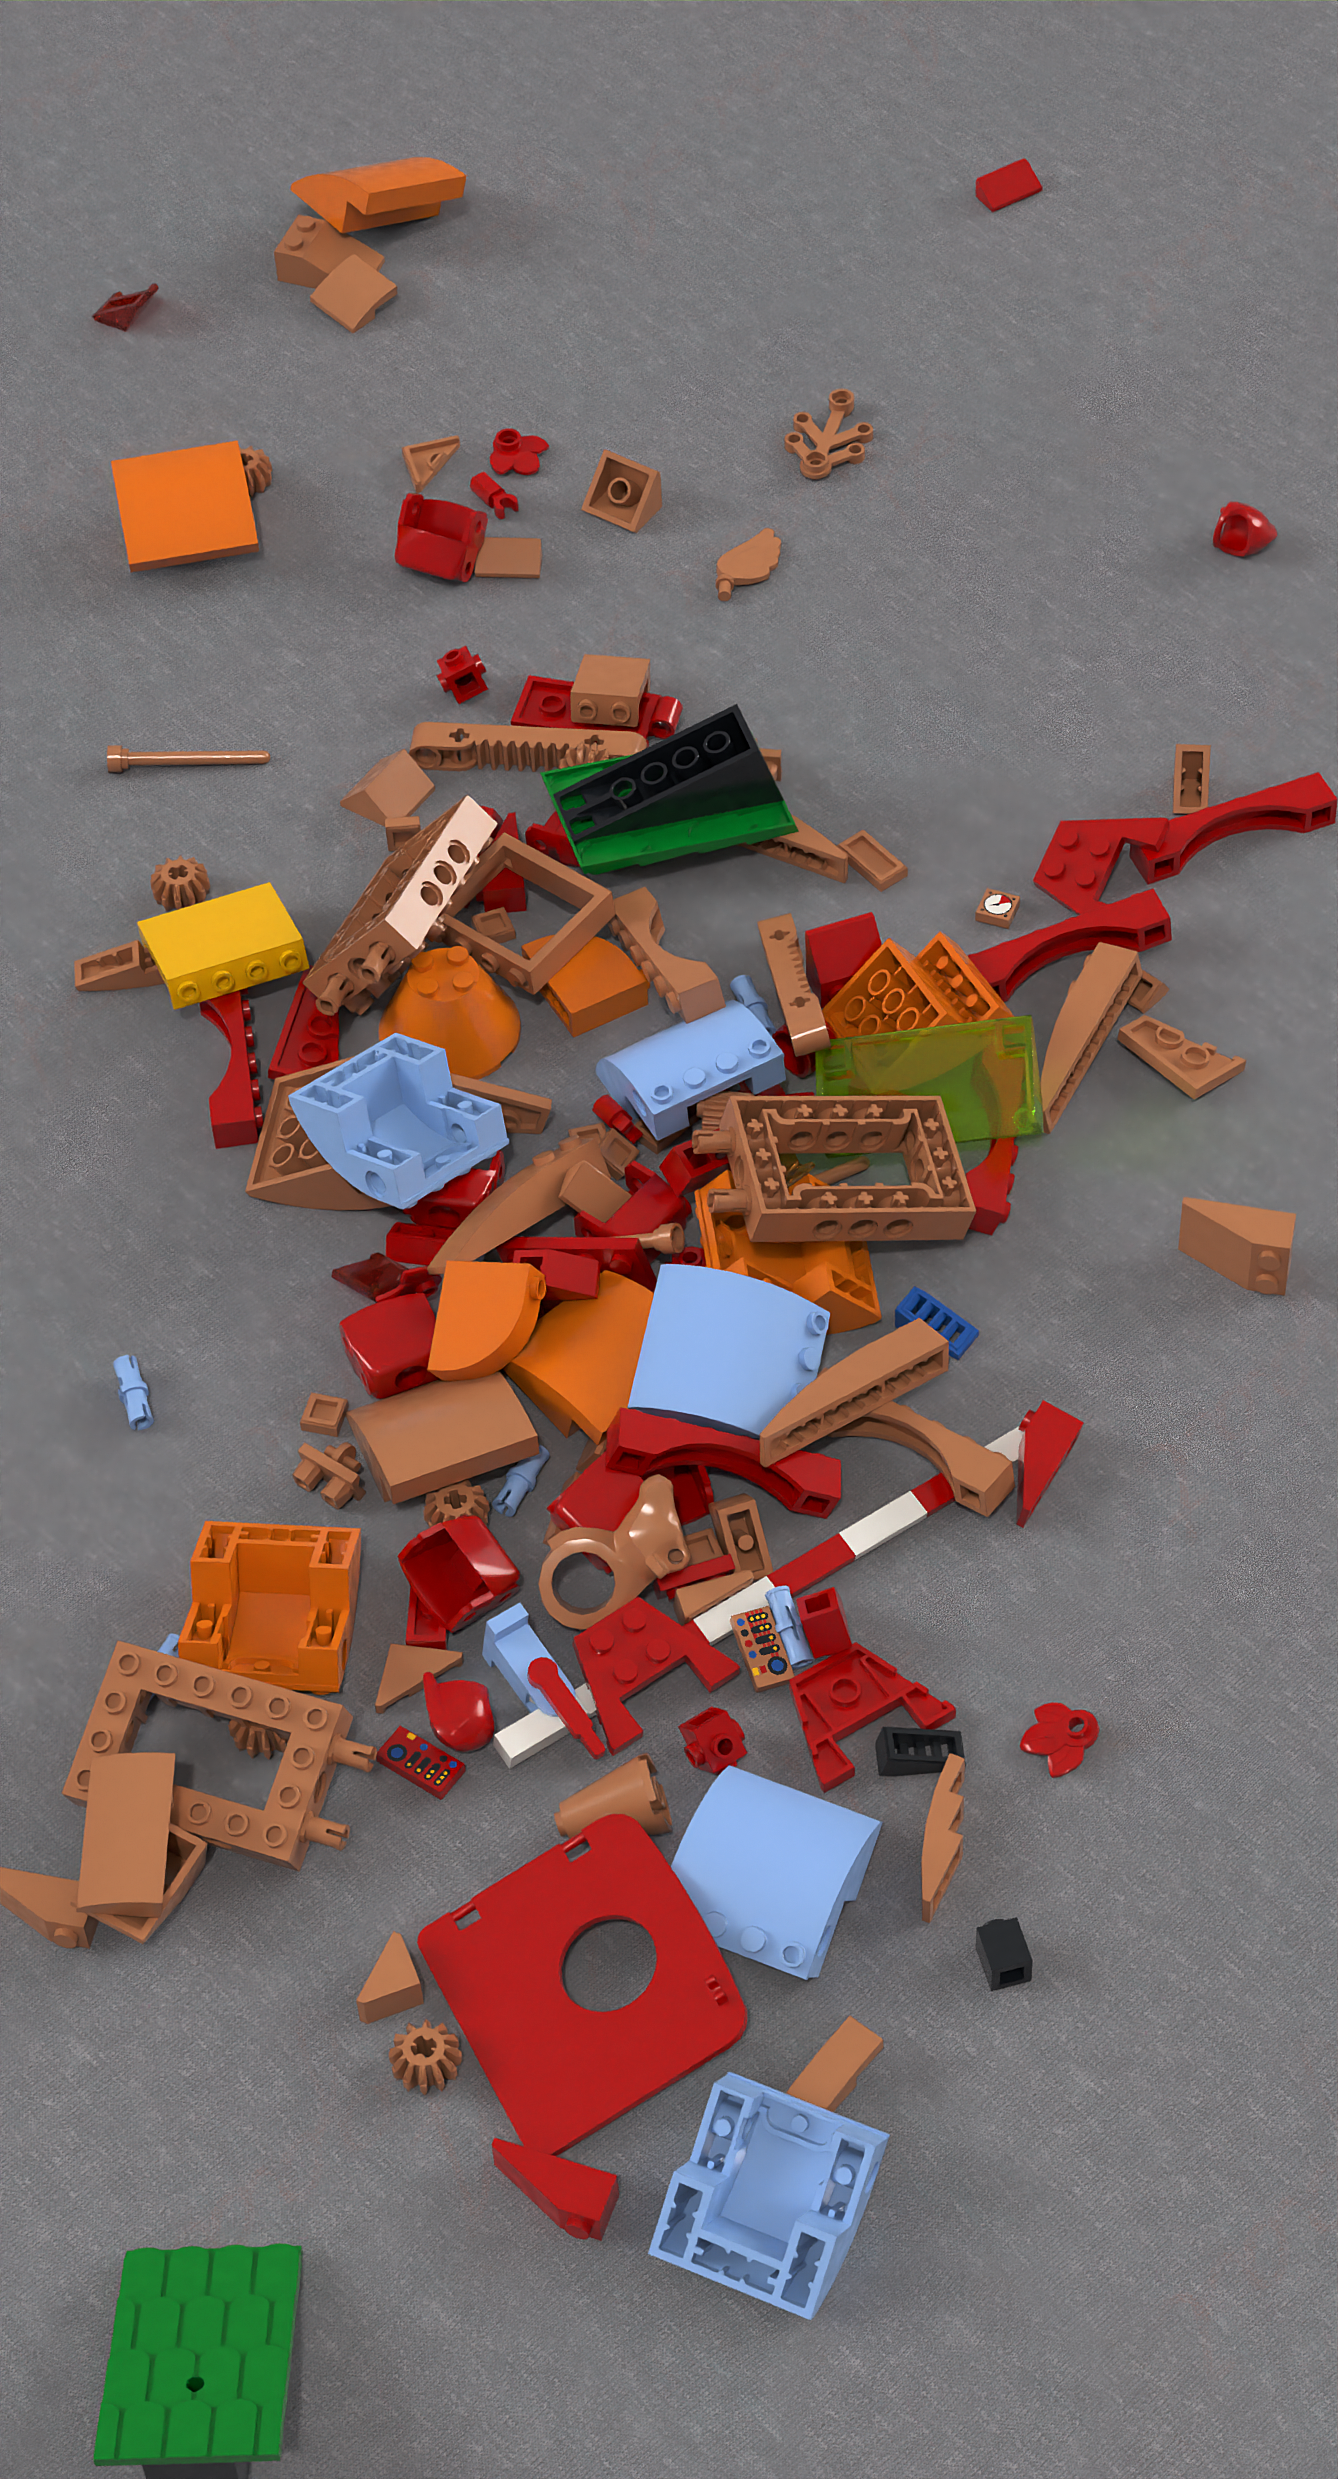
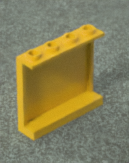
M270 882L137 922L142 945L144 948L147 947L168 987L174 1010L310 969L303 938Z

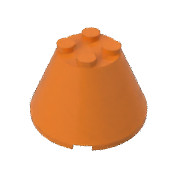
M453 946L451 948H437L427 952H420L411 960L412 964L383 1011L379 1023V1041L394 1033H399L445 1049L449 1071L452 1074L475 1080L490 1075L501 1067V1061L510 1052L514 1053L520 1040V1015L514 1001L468 954V950L465 947Z

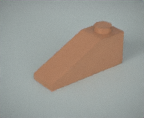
M0 1867V1904L46 1939L61 1947L74 1948L79 1946L90 1948L99 1920L86 1913L76 1912V1908L70 1905L72 1898L78 1891L79 1881Z

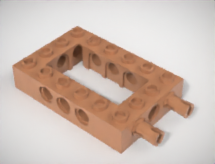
M468 794L385 858L303 981V984L318 997L316 1006L320 1012L325 1015H334L343 1004L351 1006L361 996L363 989L372 990L382 980L383 974L387 972L389 975H392L400 968L407 956L413 959L423 950L426 943L422 940L438 927L440 922L437 920V917L444 914L452 905L451 895H455L465 885L467 880L464 878V875L470 873L479 863L480 859L477 855L481 854L492 843L493 838L490 835L498 824Z
M730 1096L719 1123L720 1130H694L692 1135L694 1154L718 1153L727 1155L736 1189H710L707 1195L709 1212H742L750 1242L963 1240L976 1213L941 1096ZM902 1153L911 1184L884 1186L883 1183H875L874 1186H848L847 1183H840L839 1186H812L811 1183H803L797 1185L792 1194L789 1195L785 1181L787 1171L785 1166H781L778 1154Z
M119 1640L117 1641L62 1794L75 1805L87 1808L91 1759L106 1755L132 1753L131 1751L141 1723L145 1724L148 1716L145 1712L152 1693H154L163 1703L169 1706L176 1707L177 1704L200 1710L206 1717L221 1716L237 1721L244 1728L250 1729L252 1725L275 1732L279 1738L288 1740L264 1811L173 1784L170 1811L171 1824L207 1842L208 1845L300 1872L310 1841L327 1845L340 1851L344 1849L347 1842L342 1841V1837L349 1838L350 1826L319 1818V1814L337 1763L369 1773L373 1768V1764L369 1763V1759L375 1761L377 1749L374 1746H366L346 1740L353 1716L343 1705Z

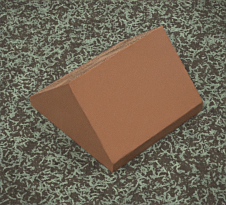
M604 449L581 510L637 533L662 507L660 472Z
M402 749L381 759L340 801V805L385 827V819L410 817L435 791V785L408 752Z

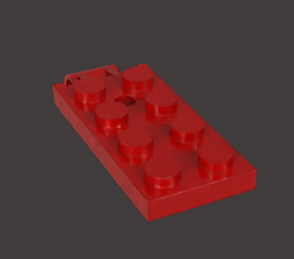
M528 675L511 719V726L635 732L646 739L648 748V736L666 739L674 735L683 706L674 697H662L658 694L643 692L639 703V722L636 727L572 722L571 690L574 682Z

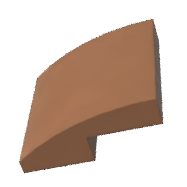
M353 254L338 265L321 282L310 296V302L351 333H355L375 319V309L397 295V285Z

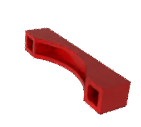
M1317 772L1243 797H1237L1231 801L1207 807L1191 814L1169 820L1170 828L1159 852L1130 844L1129 857L1148 885L1179 875L1186 863L1196 853L1211 843L1230 835L1266 829L1307 833L1335 824L1338 799L1320 773Z
M1152 888L1109 905L1100 906L1079 916L1068 918L1049 927L1035 930L1030 934L1011 941L1002 942L981 952L970 954L968 958L1001 1000L1006 1002L1028 976L1044 965L1064 956L1095 950L1099 942L1142 952L1172 941L1171 920L1158 895Z
M248 988L199 1002L201 1016L218 1028L231 1047V1058L227 1072L217 1089L208 1098L216 1149L258 1143L257 1128H262L264 1123L261 1106L255 1107L254 1101L261 1100L258 1079L252 1080L251 1074H257L258 1070L255 1052H248V1048L255 1047L252 1026H245V1021H252L249 999L242 1000V995H249Z
M996 1038L983 1050L974 1055L970 1083L980 1097L987 1114L990 1128V1147L987 1157L977 1167L965 1174L976 1209L968 1229L991 1236L999 1223L1004 1224L1011 1208V1203L1007 1202L1006 1198L1012 1189L1015 1174L1010 1173V1168L1014 1165L1018 1154V1146L1014 1145V1139L1017 1138L1021 1129L1022 1118L1018 1117V1111L1021 1110L1026 1096V1090L1021 1089L1026 1080L1030 1063L1025 1062L1027 1047L1001 1038Z
M620 1407L607 1428V1468L644 1476L657 1469L675 1465L716 1467L738 1474L758 1484L774 1495L790 1511L827 1519L841 1499L840 1459L827 1457L820 1453L797 1450L779 1461L764 1467L760 1464V1440Z

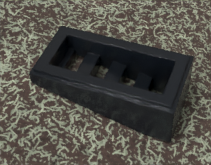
M883 1726L875 1742L879 1776H905L942 1772L948 1757L942 1756L941 1745L947 1744L948 1756L951 1753L965 1758L961 1731ZM925 1746H930L931 1756H926ZM913 1747L914 1755H909L908 1748Z

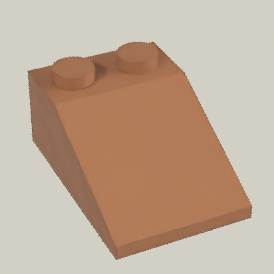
M303 215L296 217L274 250L278 281L314 289L338 265L353 254L357 255L378 272L385 262V257L351 235L339 232L328 221Z
M1183 1197L1178 1250L1247 1290L1285 1296L1292 1258L1296 1214Z
M169 1823L161 1918L96 1913L86 1914L144 1944L185 1897L204 1868L208 1843ZM78 1891L70 1902V1905L77 1908Z

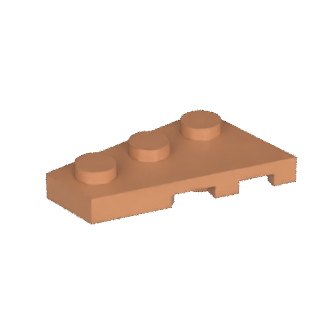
M1143 1015L1120 1028L1117 1040L1194 1100L1243 1072L1247 1061L1236 1055L1230 1059L1216 1053L1217 1047L1207 1042H1204L1201 1046L1184 1038L1182 1031L1147 1015Z
M450 1073L453 1088L501 1104L506 1133H542L551 1111L552 1099Z

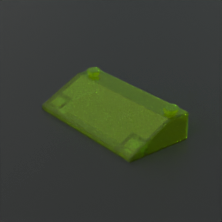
M1031 1015L830 1039L831 1048L815 1052L816 1096H941L955 1144L1044 1133L1042 1093L1033 1018ZM824 1153V1154L826 1155L827 1159H829V1158L855 1156V1155L872 1154V1153Z

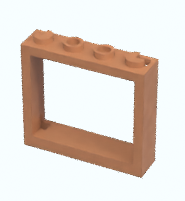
M504 832L478 857L480 861L470 873L464 875V878L467 880L465 885L455 895H451L450 899L453 900V903L444 913L446 918L442 922L447 928L435 939V942H442L449 947H465L468 950V954L487 972L496 973L507 979L514 987L519 986L535 995L616 915L612 891ZM505 867L581 909L529 961L453 918Z

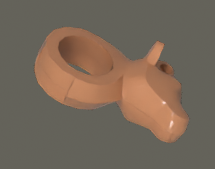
M659 1474L644 1480L640 1486L637 1502L615 1531L574 1527L561 1531L547 1540L551 1550L543 1560L538 1585L542 1598L541 1602L549 1615L562 1625L584 1630L635 1599L656 1578L661 1579L666 1574L686 1568L691 1556L684 1541L682 1527L675 1509L671 1481ZM588 1552L598 1555L608 1563L614 1574L615 1587L606 1601L596 1607L579 1608L571 1606L560 1597L555 1589L553 1574L560 1561L570 1554Z

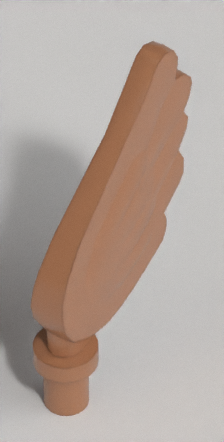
M764 528L753 538L729 550L718 559L716 567L718 577L716 578L715 586L718 590V598L721 601L730 600L731 590L734 588V585H749L767 580L770 576V571L778 567L781 539L774 537L773 529Z

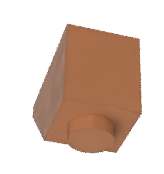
M743 1493L709 1503L708 1507L717 1541L723 1555L731 1554L736 1568L734 1573L752 1570L754 1581L774 1572L755 1499Z

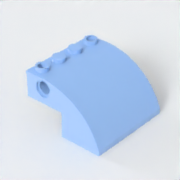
M727 1000L725 1001L726 1007L688 1024L685 1021L679 1022L598 1061L596 1075L612 1098L633 1118L632 1121L641 1117L657 1141L688 1127L687 1107L744 1080L753 1095L786 1080L784 1053L756 1016L740 1002Z
M399 1033L390 1035L288 1095L290 1105L308 1138L333 1169L366 1195L399 1209H408L415 1206L422 1197L430 1192L441 1190L446 1182L456 1176L468 1173L472 1166L483 1159L494 1157L498 1150L509 1144L501 1104L453 1088L445 1049Z
M680 1264L661 1265L627 1408L760 1440L759 1434L779 1411L816 1379L831 1313L791 1291L749 1276L708 1267Z
M729 1765L714 1781L702 1799L683 1836L671 1868L698 1909L717 1946L808 1980V1978L819 1977L844 1902L856 1901L883 1822Z
M729 2071L726 2076L713 2084L690 2161L673 2172L648 2254L811 2320L827 2296L852 2244L868 2203L890 2134Z

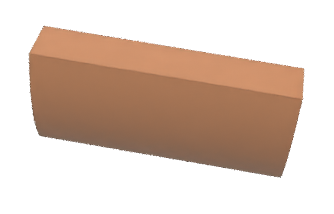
M123 1753L91 1759L76 1912L161 1918L176 1753Z

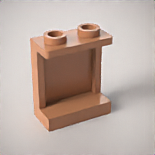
M584 654L571 690V721L636 727L639 722V703L643 692L649 693L650 659Z

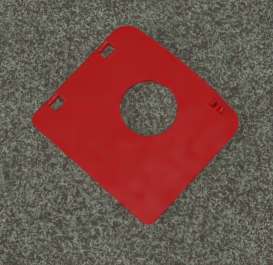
M609 1814L581 1829L582 1832L563 1844H557L478 1893L468 1903L451 1913H446L425 1926L420 1931L417 1939L418 1947L523 2146L553 2156H558L725 2052L741 2039L747 2027L748 2013L745 2003L698 1909L660 1850L639 1822L625 1814ZM587 1841L591 1850L571 1862L566 1853ZM477 1909L481 1918L460 1930L456 1922ZM622 1919L640 1925L651 1935L656 1948L655 1971L645 1991L630 2004L613 2011H591L573 2002L567 1995L563 1985L562 1966L566 1952L575 1938L588 1927L605 1920Z

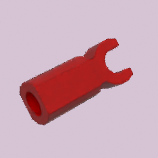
M483 471L472 477L470 481L471 490L490 508H494V513L498 518H505L504 508L506 507L511 508L515 512L519 511L517 498L512 494H506L505 490L487 473Z
M608 1094L601 1096L594 1103L592 1111L611 1129L614 1128L618 1133H622L632 1144L643 1135L632 1123L633 1118Z

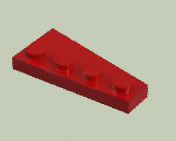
M309 965L310 969L304 970L301 975L268 1069L269 1079L275 1080V1078L339 1061V1008L334 1015H325L318 1010L316 1006L318 997L303 984V981L313 968L312 965Z
M512 1237L496 1247L503 1263H513L514 1250L551 1249L598 1260L601 1263L600 1273L604 1270L617 1273L644 1286L651 1292H655L657 1278L638 1238Z

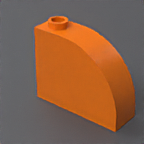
M554 935L542 937L522 945V957L529 961ZM594 936L539 991L574 1038L647 1006V989H650V982L646 979L643 970H638L631 959L619 947Z
M447 1260L427 1370L442 1381L451 1382L489 1376L509 1364L524 1348L534 1330L540 1301L546 1293L545 1275L527 1263Z

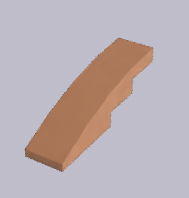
M139 940L74 961L75 987L78 991L122 990L165 984L147 947L144 948Z
M949 1753L935 1787L925 1825L921 1860L922 1920L928 1923L931 1922L963 1857V1835L956 1832L964 1818V1797L958 1795V1792L964 1782L965 1758Z
M849 2015L794 2081L786 2094L834 2112L857 2086L856 2078L883 2049V2039Z

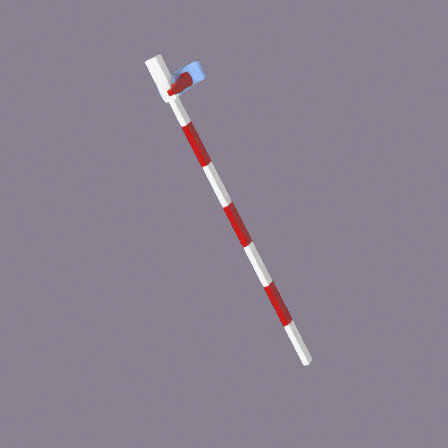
M1019 1427L984 1448L992 1452L1002 1453L1012 1461L1014 1466L1018 1464L1019 1444L1024 1432L1018 1430ZM942 1472L686 1623L683 1627L709 1645L716 1644L734 1633L730 1624L731 1616L769 1606L765 1598L767 1591L779 1586H789L791 1597H795L956 1501L951 1486ZM518 1603L487 1621L482 1656L490 1667L494 1665L498 1667L530 1713L494 1735L493 1746L509 1769L571 1733L574 1739H580L593 1759L597 1760L603 1757L605 1746L593 1731V1723L590 1718L596 1715V1707L590 1689H587L585 1683L574 1690L572 1684L529 1626V1614L522 1604Z

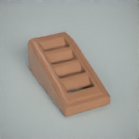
M745 1570L677 1589L673 1608L681 1626L685 1625L752 1585L754 1579L752 1570Z

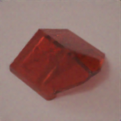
M153 283L147 290L123 295L121 292H116L92 317L96 322L126 332L142 314L159 287L156 283Z
M376 1252L370 1255V1259L333 1269L331 1277L377 1303L375 1299L377 1296L385 1294L401 1284V1275L408 1268L380 1252Z

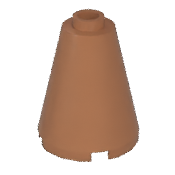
M644 1753L636 1756L559 1803L560 1811L554 1813L555 1822L561 1837L568 1835L569 1839L582 1832L581 1829L609 1814H625L634 1818L648 1836L672 1832L670 1827L672 1825V1818L662 1784L659 1785L655 1776L651 1777L650 1775L657 1772L650 1755Z

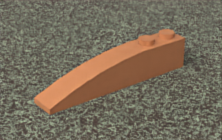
M792 815V818L799 830L798 832L747 845L746 842L737 844L738 846L844 884L848 880V855L821 833Z
M1099 942L1093 953L1086 957L1083 970L1078 979L1070 984L1068 996L1056 1020L1048 1044L1041 1076L1038 1112L1044 1133L1051 1134L1143 976L1137 951Z
M579 1135L570 1136L561 1140L558 1143L560 1148L555 1151L549 1150L534 1156L531 1165L522 1169L495 1189L467 1216L447 1239L427 1267L429 1275L444 1274L447 1260L474 1261L567 1205L558 1197L567 1169L577 1163L587 1161L608 1178H611L596 1138L580 1139Z
M918 1318L867 1344L833 1365L801 1390L759 1434L760 1464L767 1467L948 1371L949 1341L921 1318Z

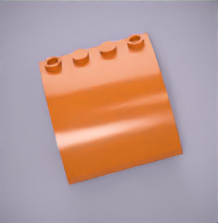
M727 1169L700 1190L697 1189L694 1192L697 1206L695 1214L700 1224V1243L705 1253V1267L729 1271L774 1284L827 1310L831 1314L826 1335L858 1329L876 1323L882 1318L867 1241L750 1242L742 1212L710 1213L707 1206V1195L710 1189H736L730 1170ZM808 1173L790 1186L788 1192L791 1195L794 1188L803 1183H811L812 1186L830 1185Z
M205 1521L190 1560L192 1605L178 1640L179 1658L289 1690L311 1691L317 1695L339 1692L349 1658L355 1623L360 1572L361 1528Z

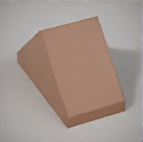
M1176 744L1173 776V813L1191 814L1208 807L1211 745Z
M393 1931L356 2000L361 2022L369 2024L424 2004L420 1980L400 1933Z

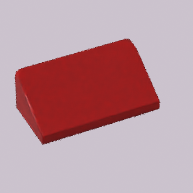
M1023 158L977 178L975 197L989 210L995 212L1042 191V185L1029 162Z
M396 1222L386 1235V1260L429 1266L456 1229Z

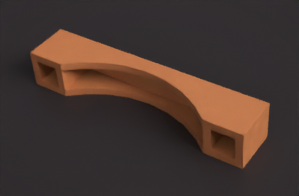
M646 887L613 899L616 915L607 923L612 935H618L624 951L630 950L635 965L637 967L642 966L648 982H654L657 993L661 998L666 997L668 1006L673 1014L678 1012L686 1024L726 1007L719 979L706 962L677 957L659 946L665 928L658 903Z
M824 1368V1369L817 1375V1377H819L821 1374H823V1373H824L825 1371H827L828 1369H827V1368ZM893 1401L828 1434L830 1437H875L893 1441L913 1449L927 1458L942 1472L951 1486L956 1502L986 1517L990 1516L1015 1487L1012 1461L999 1452H992L978 1445L972 1438L961 1436L945 1428L940 1422L931 1421L915 1413L910 1407L899 1405Z

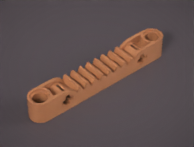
M422 722L417 724L413 730L409 755L421 769L467 771L476 765L478 769H483L486 764H490L492 770H496L500 764H503L505 771H509L513 765H517L519 771H523L526 766H530L532 772H536L540 766H543L545 771H551L553 767L559 769L560 760L565 757L566 750L569 747L577 749L581 741L587 748H591L594 741H597V750L601 751L608 748L609 758L636 754L647 748V742L642 735L630 731ZM461 752V760H458V756Z
M787 913L757 921L763 949L795 1056L798 1057L831 1048L818 997L811 993L803 968L804 959L792 914Z

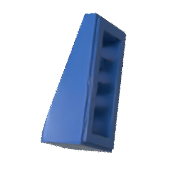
M916 1286L911 1289L895 1309L896 1328L902 1327L918 1318L925 1322L928 1317L932 1319L928 1325L936 1331L942 1324L945 1325L946 1328L940 1335L949 1341V1356L957 1360L961 1358L979 1336L978 1329ZM956 1331L960 1335L953 1343L949 1339Z

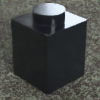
M1017 1917L1007 1920L994 1919L976 1928V1951L991 1992L1032 1981L1033 1960Z

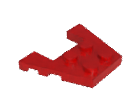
M1164 817L1060 821L1034 876L1033 882L1041 891L1078 915L1090 912L1103 905H1109L1100 902L1099 898L1124 844L1128 843L1159 852L1170 828L1169 820Z
M636 1597L575 1636L572 1643L587 1689H590L599 1724L603 1727L608 1750L612 1756L643 1736L642 1728L622 1704V1701L682 1662L687 1663L710 1693L737 1676L740 1671V1666L732 1659L640 1597Z
M857 1642L852 1644L853 1647L844 1649L840 1653L826 1658L789 1679V1690L820 1788L824 1793L855 1776L854 1765L836 1744L837 1741L901 1705L921 1729L934 1730L956 1718V1708L948 1701L944 1700L941 1702L930 1695L929 1689L919 1682L912 1683L899 1675L897 1668Z

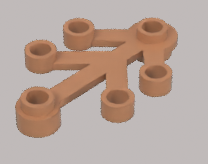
M836 389L830 393L829 409L831 414L823 433L814 424L809 413L799 412L794 415L793 428L796 432L788 433L784 438V444L787 452L796 453L800 457V471L804 476L811 479H821L829 475L832 467L845 461L851 464H859L864 461L865 447L860 443H869L873 440V426L869 423L861 422L855 425L854 428L837 434L843 418L849 416L854 409V394L850 390ZM800 433H805L816 445V450H810L804 444L803 436ZM855 440L859 442L847 445L846 449L829 454V451Z
M444 914L437 917V920L440 922L438 927L426 937L431 942L447 928L442 923L446 918ZM427 943L421 952L429 946ZM407 956L395 973L389 975L386 972L383 974L382 980L372 990L363 989L361 996L351 1006L343 1005L352 1014L356 1012L361 1016L375 1002L370 995L373 994L378 998L412 964V959Z

